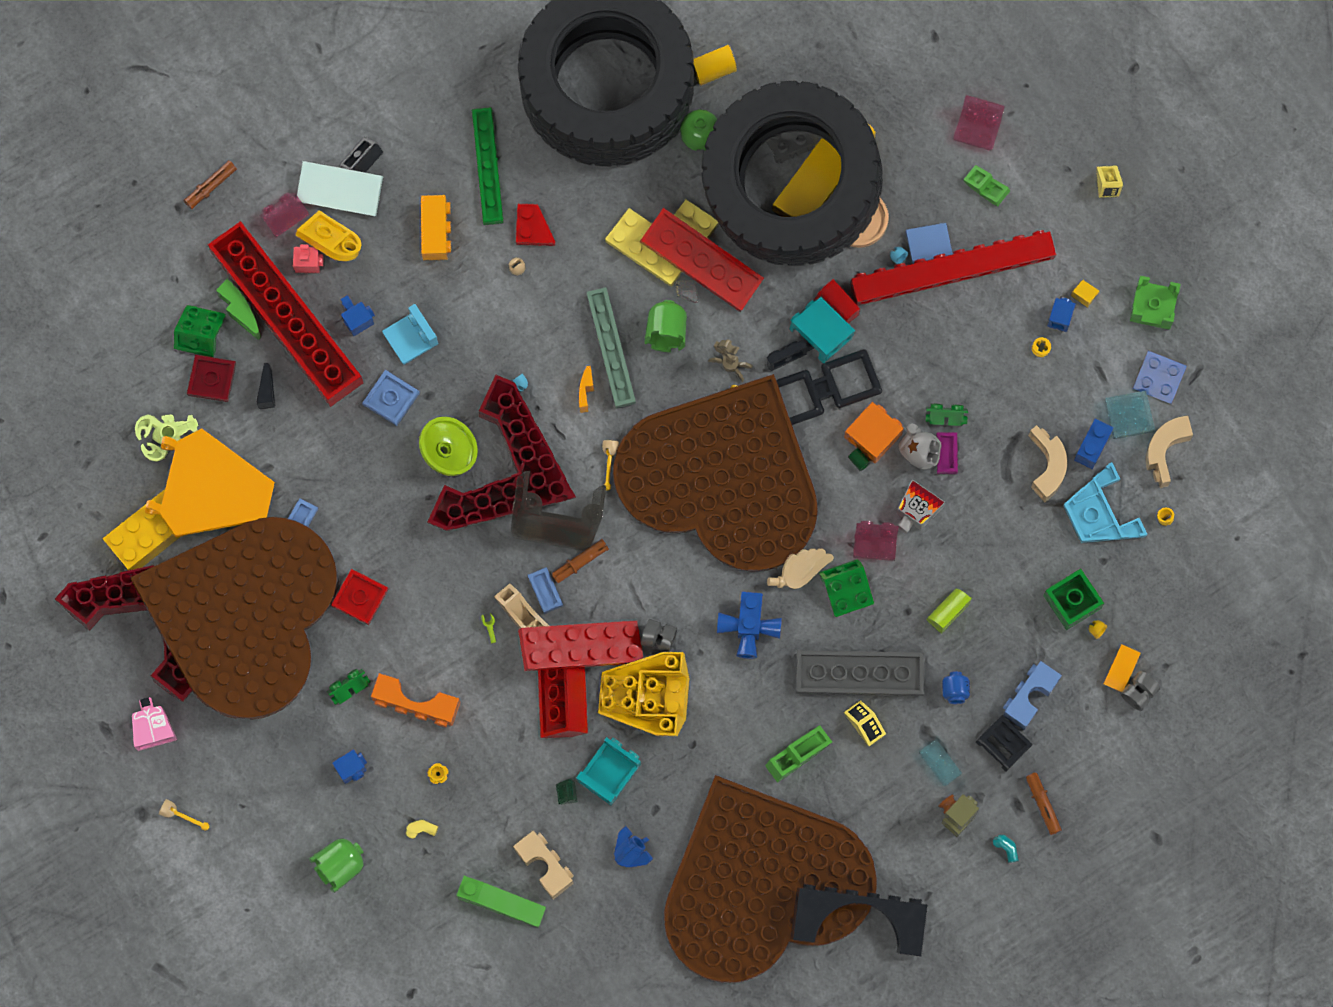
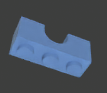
M1042 661L1037 666L1035 664L1032 665L1027 673L1030 676L1025 683L1023 681L1020 682L1015 690L1018 693L1014 699L1009 698L1003 707L1006 710L1003 716L1023 730H1025L1038 710L1030 704L1028 695L1033 691H1040L1049 696L1062 676Z

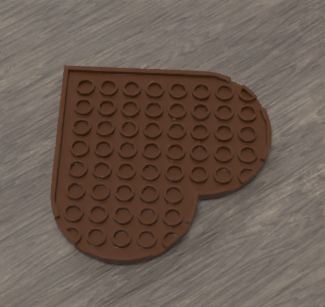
M774 374L647 416L633 426L628 434L624 436L617 449L613 466L614 483L617 494L626 510L640 523L654 530L667 533H684L696 530L704 547L716 559L730 567L743 571H767L785 564L789 555H797L800 550L804 549L814 532L817 520L815 490Z
M266 517L235 527L131 577V581L195 696L205 706L219 712L220 715L233 719L254 720L271 716L286 708L297 698L305 685L311 664V650L305 630L317 623L331 604L336 589L337 572L330 549L313 530L294 520Z
M715 775L667 897L664 922L669 944L678 959L689 970L705 979L721 983H737L753 979L769 970L780 959L789 942L804 946L827 945L847 937L861 925L872 906L864 903H852L835 909L824 919L817 931L815 943L791 939L797 887L803 888V884L816 885V890L824 891V887L837 888V893L844 894L847 889L859 891L858 895L867 896V892L876 893L877 877L872 856L858 836L843 824Z

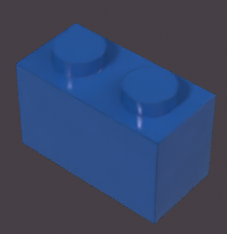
M1094 419L1074 461L1093 470L1114 427Z

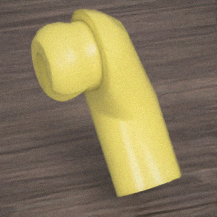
M418 820L407 826L406 835L409 838H415L418 833L425 832L435 836L439 827L425 820Z

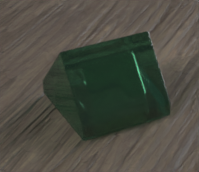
M567 779L556 784L559 805L578 802L575 781Z

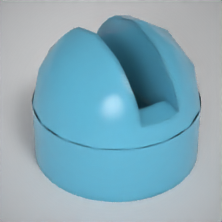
M894 247L895 251L891 250L890 258L894 263L901 264L908 256V252L901 247Z
M523 374L512 381L515 382L519 392L524 391L528 386V381Z

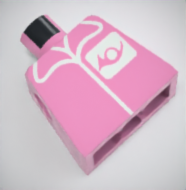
M151 698L139 700L141 711L132 714L134 747L140 751L176 741V735L162 706L153 707Z

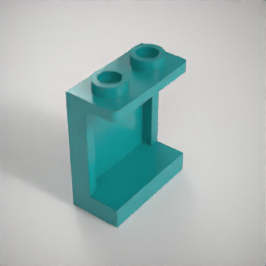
M822 297L816 301H810L801 314L799 312L796 313L790 320L789 330L791 332L797 330L819 352L818 359L823 364L851 341L855 333V329Z
M606 737L600 749L583 772L581 771L578 774L576 780L612 806L641 766V761L638 760L640 758L639 755L632 750L627 752L621 748L622 744L615 738L610 740Z

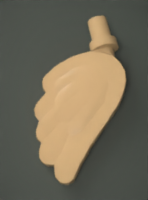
M822 548L817 550L802 549L797 555H789L783 566L782 576L777 578L768 577L767 585L777 586V588L788 586L789 588L798 589L807 584L823 567L833 561L834 557L830 553L826 554V551Z

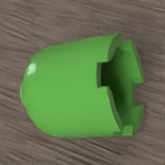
M664 300L655 304L649 310L644 343L651 344V349L660 352H671V348H678L679 351L685 347L687 314L684 308L672 300Z
M341 838L333 841L311 856L309 861L311 863L315 862L317 865L314 867L315 872L325 885L330 883L333 886L330 889L335 893L361 872L363 868L361 854L364 852L358 843L352 844L349 840Z

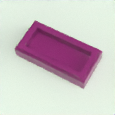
M937 432L936 437L941 442L940 458L936 465L937 474H958L957 432Z

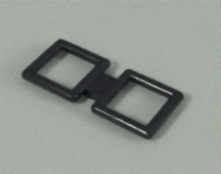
M865 349L825 362L821 365L824 376L812 380L810 372L803 370L776 380L778 387H782L804 379L815 409L790 417L792 425L824 414V408L821 403L824 399L833 397L836 407L843 408L882 393V387L868 352ZM862 359L873 388L842 399L830 369Z

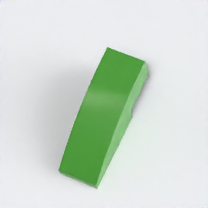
M226 279L216 291L218 296L229 305L226 308L228 315L257 340H260V330L249 304L237 287Z
M819 725L790 744L784 751L771 758L765 767L778 783L819 754L832 741Z

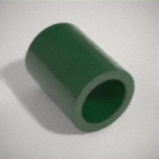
M859 448L855 449L848 456L849 460L859 471L864 470L871 463Z

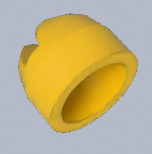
M1167 507L1160 509L1157 514L1159 523L1163 526L1171 525L1174 521L1173 510Z
M1094 620L1092 622L1093 625H1089V632L1098 639L1107 629V625L1102 621Z

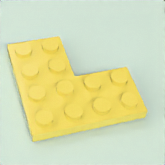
M685 200L674 214L706 238H709L719 225L716 219L688 200ZM629 208L606 237L605 242L672 287L682 271L640 243V240L652 223Z

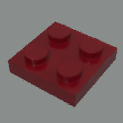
M195 355L187 395L228 402L236 369V361Z

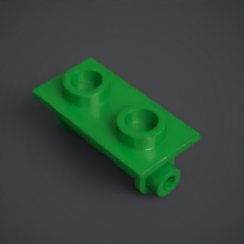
M932 403L930 407H926V411H930V414H926L925 422H929V425H944V417H948V425L963 426V424H967V416H964V413H968V409H964V405L954 404L951 405V408H944L943 404Z
M354 669L347 674L348 678L342 682L338 680L329 686L330 689L326 692L329 696L334 695L331 699L335 705L338 703L342 704L352 697L349 692L350 688L357 694L368 687L371 681L367 675L362 677L365 674L363 669L359 671Z

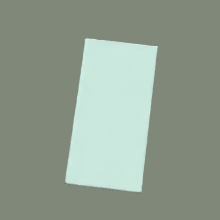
M303 161L296 201L376 216L383 176Z

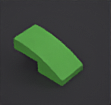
M977 165L964 178V182L970 188L997 207L1010 192L1009 187L993 179L992 174Z

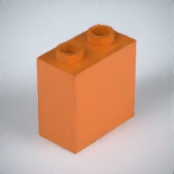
M872 402L847 428L844 438L853 446L859 448L867 458L876 464L903 435L904 428L901 422L896 418L892 419L881 405H876Z

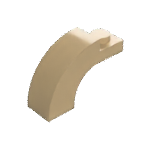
M511 584L494 596L519 628L549 626Z

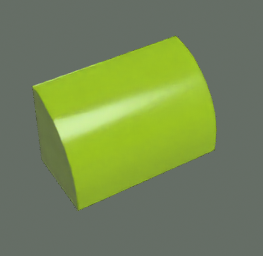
M956 588L926 620L942 634L970 605L972 598Z

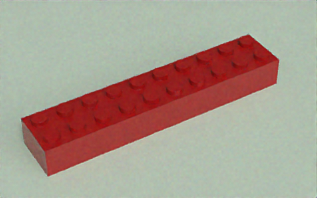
M241 221L208 244L212 255L330 407L364 383L362 376Z

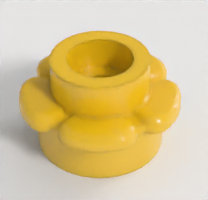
M435 763L428 769L427 775L432 783H444L447 780L448 769L446 766Z

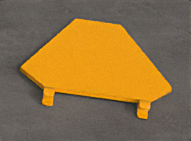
M202 428L178 441L168 436L162 438L161 448L163 450L175 451L162 504L160 505L157 502L148 500L145 513L151 515L159 514L175 537L241 525L267 517L275 484L274 481Z

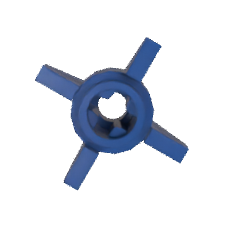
M625 826L618 833L614 851L615 861L618 865L624 867L647 865L653 860L647 851H643L649 839L645 837L641 840L637 836L630 838L633 834Z

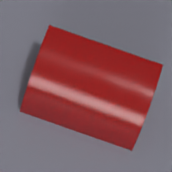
M834 279L827 283L814 298V301L822 297L848 324L859 316L860 308Z

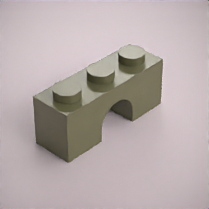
M962 794L945 813V818L941 824L958 837L975 819L979 810L977 807L978 803L971 796L968 795L966 797Z

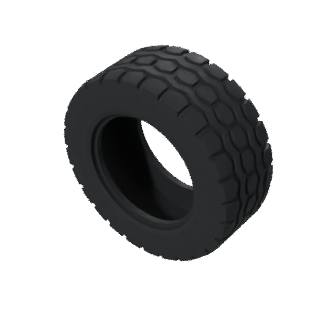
M551 0L545 6V9L539 11L531 21L532 24L528 26L522 39L523 42L520 45L518 77L525 113L530 119L533 129L538 135H542L541 139L553 149L556 148L558 153L567 158H575L577 162L588 165L595 163V166L607 167L612 166V164L620 166L630 164L632 160H642L650 156L651 152H657L668 143V139L671 140L681 128L680 124L689 113V106L693 100L694 57L689 36L686 30H684L682 22L661 0ZM601 39H616L627 42L640 49L651 61L656 72L650 88L639 100L625 108L613 111H596L585 108L569 98L558 82L562 65L577 48L586 43Z
M797 80L781 81L780 84L776 82L760 86L761 89L758 90L755 88L742 95V99L735 100L725 110L726 113L721 114L713 126L714 130L710 132L707 138L701 167L703 169L702 183L707 202L722 230L732 239V242L757 259L767 260L768 263L776 265L803 266L804 263H809L810 265L824 261V258L834 257L844 251L843 248L852 245L860 237L859 234L866 230L880 202L879 197L883 187V170L874 134L862 113L842 95L839 96L838 92L828 87H819L818 84L807 81L798 83ZM790 131L809 132L822 137L839 153L841 157V175L835 191L821 207L802 216L780 217L761 210L747 197L745 190L746 169L755 151L765 141L778 134Z

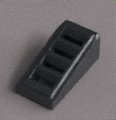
M264 363L256 401L259 409L275 408L273 373L269 363Z

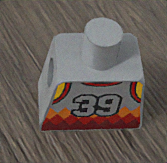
M912 480L897 510V514L902 517L897 525L898 529L904 533H908L912 526L919 530L923 529L944 508L945 501Z

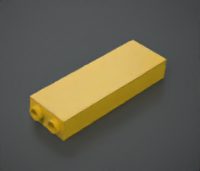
M870 126L875 137L876 132L874 131V128ZM821 138L773 203V212L781 217L802 216L818 209L831 197L840 179L841 157L828 141Z

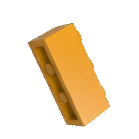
M446 195L421 196V253L423 260H448V253H451V240H447V233H451V221H447V214H451V203L447 202Z

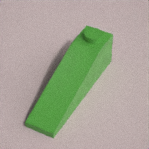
M467 876L463 877L456 895L459 900L538 928L546 909L545 906Z

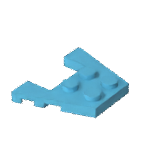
M1112 462L1063 505L1081 543L1143 538L1147 536L1140 518L1119 526L1107 502L1102 488L1120 481V477Z

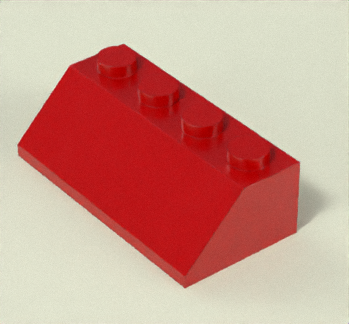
M585 667L538 670L540 738L575 737L587 734Z

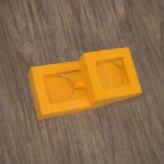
M586 366L581 378L579 388L580 413L588 412L586 392L594 391L591 366Z
M1121 644L1103 684L1122 692L1128 683L1141 652Z

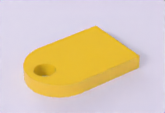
M320 210L296 231L297 237L338 261H351L359 255L362 245L357 234Z

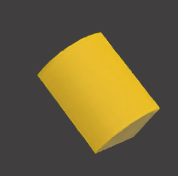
M729 45L694 58V75L699 86L737 71L735 59Z

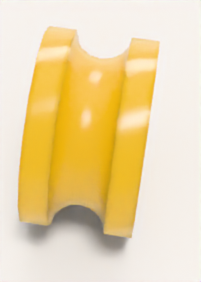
M1043 337L1037 338L1032 344L1033 354L1037 357L1048 355L1051 350L1050 341ZM1044 343V348L1047 350L1038 351L1039 347L1036 344Z

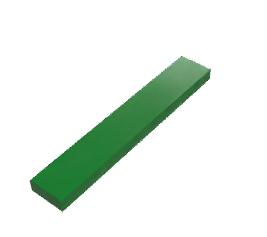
M492 107L472 109L483 225L504 223Z

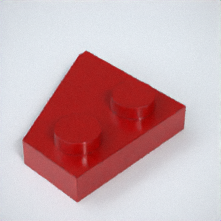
M518 204L516 245L555 246V239L538 204Z

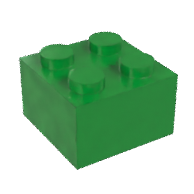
M1082 569L1077 570L1045 590L1043 595L1066 631L1101 610L1104 605L1103 600Z

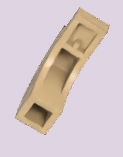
M1188 416L1172 419L1162 425L1156 431L1148 446L1146 468L1147 470L1155 469L1153 470L1154 480L1159 482L1160 488L1168 487L1171 482L1165 460L1166 450L1174 444L1190 441L1193 436Z
M1036 425L1030 430L1029 437L1046 456L1047 469L1033 481L1031 488L1046 502L1058 491L1067 470V455L1058 436L1050 441L1049 434L1043 428L1040 429Z

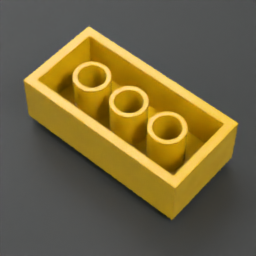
M165 489L151 501L161 505ZM146 504L102 538L127 570L144 567L181 537L174 536L159 514L151 515L145 513Z

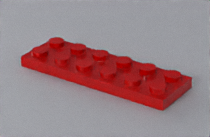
M665 208L661 210L640 240V243L739 312L742 311L764 279V277Z
M637 621L524 627L518 630L525 671L623 665L643 659Z

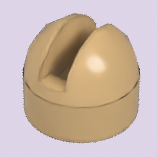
M513 258L509 263L510 272L513 275L524 273V261L520 258ZM520 262L514 269L512 268V266Z

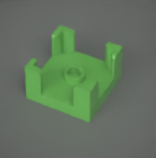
M1140 275L1136 286L1130 322L1170 330L1174 321V310L1181 284L1170 282L1169 287L1149 283V277Z

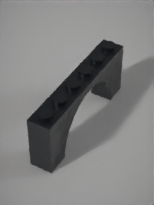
M803 884V888L797 887L791 931L792 940L815 943L820 925L831 912L847 904L864 903L879 910L891 923L896 935L897 953L921 957L928 906L927 904H922V899L909 898V902L901 901L900 896L888 895V899L879 898L880 894L867 892V896L858 895L859 891L846 889L844 894L837 893V888L824 887V891L816 890V885Z

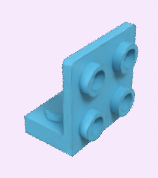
M416 304L408 307L410 313L408 316L383 330L384 336L404 365L438 345L435 333Z

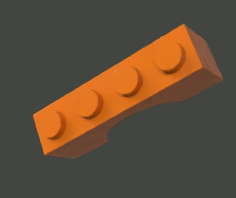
M381 673L377 677L371 694V698L376 706L382 708L390 706L395 708L394 711L405 715L409 712L415 714V718L426 721L428 718L434 720L436 725L447 727V725L453 726L461 703L459 698L441 692L429 701L413 702L403 695L399 679Z

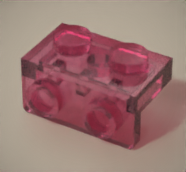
M285 193L279 198L280 201L278 203L266 206L262 210L263 213L259 215L275 237H278L310 215L294 193Z

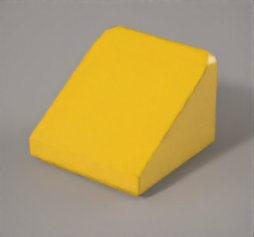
M1082 280L1073 290L1071 297L1088 308L1100 291Z

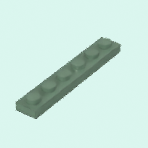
M607 288L586 292L615 408L636 404Z

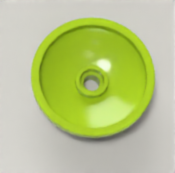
M437 417L429 421L420 433V452L426 463L436 472L447 476H458L466 473L474 465L478 454L477 443L470 429L459 420L451 417Z

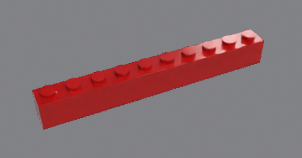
M1044 230L1033 232L1032 236L1029 237L1019 235L1013 237L1012 241L998 240L993 242L991 246L985 247V244L974 246L973 250L970 251L960 249L954 251L953 255L945 256V254H939L934 256L932 260L926 261L925 258L913 261L914 264L911 265L901 263L893 266L894 269L886 270V268L874 270L873 274L866 275L865 272L856 274L850 282L855 303L859 306L1052 260L1056 256L1051 232L1044 233Z

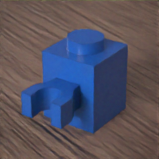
M348 295L341 299L342 305L346 309L341 314V317L353 337L374 325L372 317L375 315L369 305L365 307L361 301L354 306Z

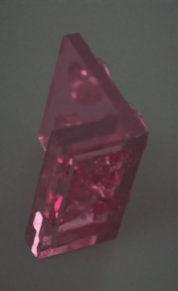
M966 95L954 134V141L992 151L1005 106Z
M871 521L857 523L853 558L895 561L899 527L889 522H884L882 525L873 524Z

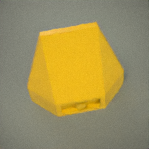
M661 652L603 671L601 675L598 714L656 736H678L686 721L689 674L684 652Z

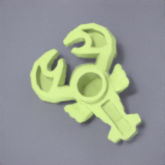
M145 415L140 417L135 425V433L138 440H142V430H145L144 437L146 438L150 434L152 427H154L155 430L152 438L155 442L161 444L164 436L178 441L181 439L180 436L188 430L197 431L198 422L192 415H188L187 421L175 422L173 415H165L161 417L164 423L154 416ZM147 443V446L152 449L150 451L145 448L144 444L141 445L142 453L150 461L158 462L165 459L168 454V450H163L160 446L153 443Z

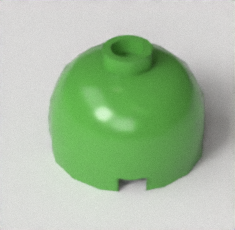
M698 109L691 111L684 117L680 133L681 139L687 147L695 151L697 149L706 150L707 138L710 132L714 130L713 126L717 121L715 115L708 110Z

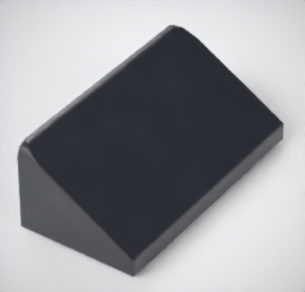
M364 137L342 161L339 167L366 173L383 154V150L376 142Z

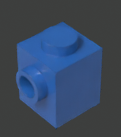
M1056 298L1047 327L1067 332L1076 303H1072L1068 298Z
M354 749L332 763L345 784L351 780L355 782L364 776V772L367 771L364 766L367 764L361 752L356 754Z

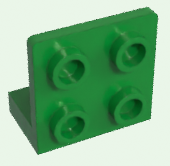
M187 305L174 329V349L214 357L216 353V337L226 318V314Z
M858 559L819 572L820 579L826 587L835 617L874 604L864 566Z

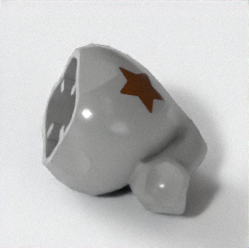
M911 423L907 426V433L899 442L898 448L902 456L911 465L920 469H929L936 466L939 461L941 442L932 433L921 432V429L916 424Z

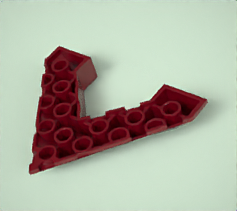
M495 374L479 409V418L498 425L516 474L465 493L444 485L427 523L449 531L576 498L543 434L534 421L528 406L520 395L515 382Z
M154 565L119 572V574L90 578V580L78 583L77 581L68 583L55 600L89 631L104 615L148 611L136 591L131 577L154 567ZM164 641V660L151 674L153 682L168 694L184 702L192 693V690Z

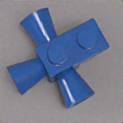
M741 593L739 618L722 613L718 614L717 633L738 631V638H741L736 656L739 658H757L755 640H759V633L780 639L782 618L761 620L763 593Z

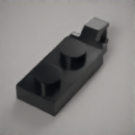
M805 338L799 342L794 341L780 351L775 350L766 357L767 367L770 372L807 355V352L814 349V347Z

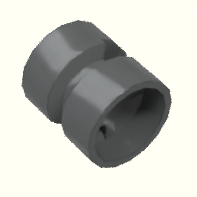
M649 619L642 636L641 645L650 648L657 646L659 651L670 652L676 637L677 627L668 624L661 626V622Z
M1139 671L1132 679L1133 684H1128L1120 694L1130 706L1138 711H1142L1149 703L1148 698H1153L1161 688L1151 676L1143 671Z

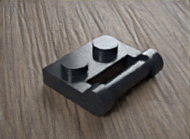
M1003 715L975 742L979 747L982 746L1002 765L1001 768L1005 772L1033 745ZM990 736L994 737L1012 755L1009 760L988 741Z

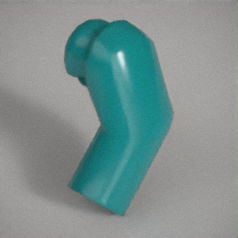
M1002 834L994 837L993 845L996 848L1001 847L1006 850L1008 863L1019 861L1014 841Z

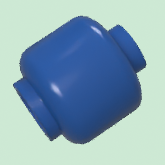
M950 672L949 676L942 680V695L944 699L948 700L950 704L964 703L970 696L969 678L963 676L962 672Z

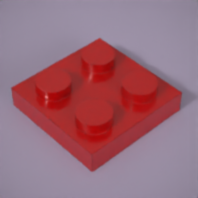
M351 569L331 606L369 625L389 588Z

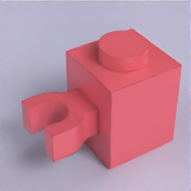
M309 245L294 247L293 268L295 273H320V266L324 265V255L320 254L318 249L309 247Z

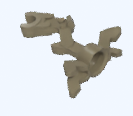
M731 340L716 341L714 348L724 358H710L708 362L722 364L726 371H734L743 382L744 378L737 368L745 367L751 369L753 365L739 362L738 357L735 356L739 347L733 346Z

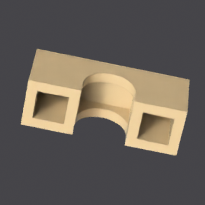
M533 830L516 843L513 848L527 866L536 860H542L548 864V872L539 881L551 898L555 899L573 885L571 878L574 876L567 867L562 868L558 863L561 859L554 850H548L545 846L548 842L541 833L537 835Z

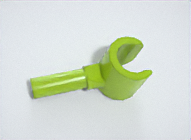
M490 613L491 620L485 622L482 615L481 621L487 627L490 641L495 643L496 639L493 631L495 618Z

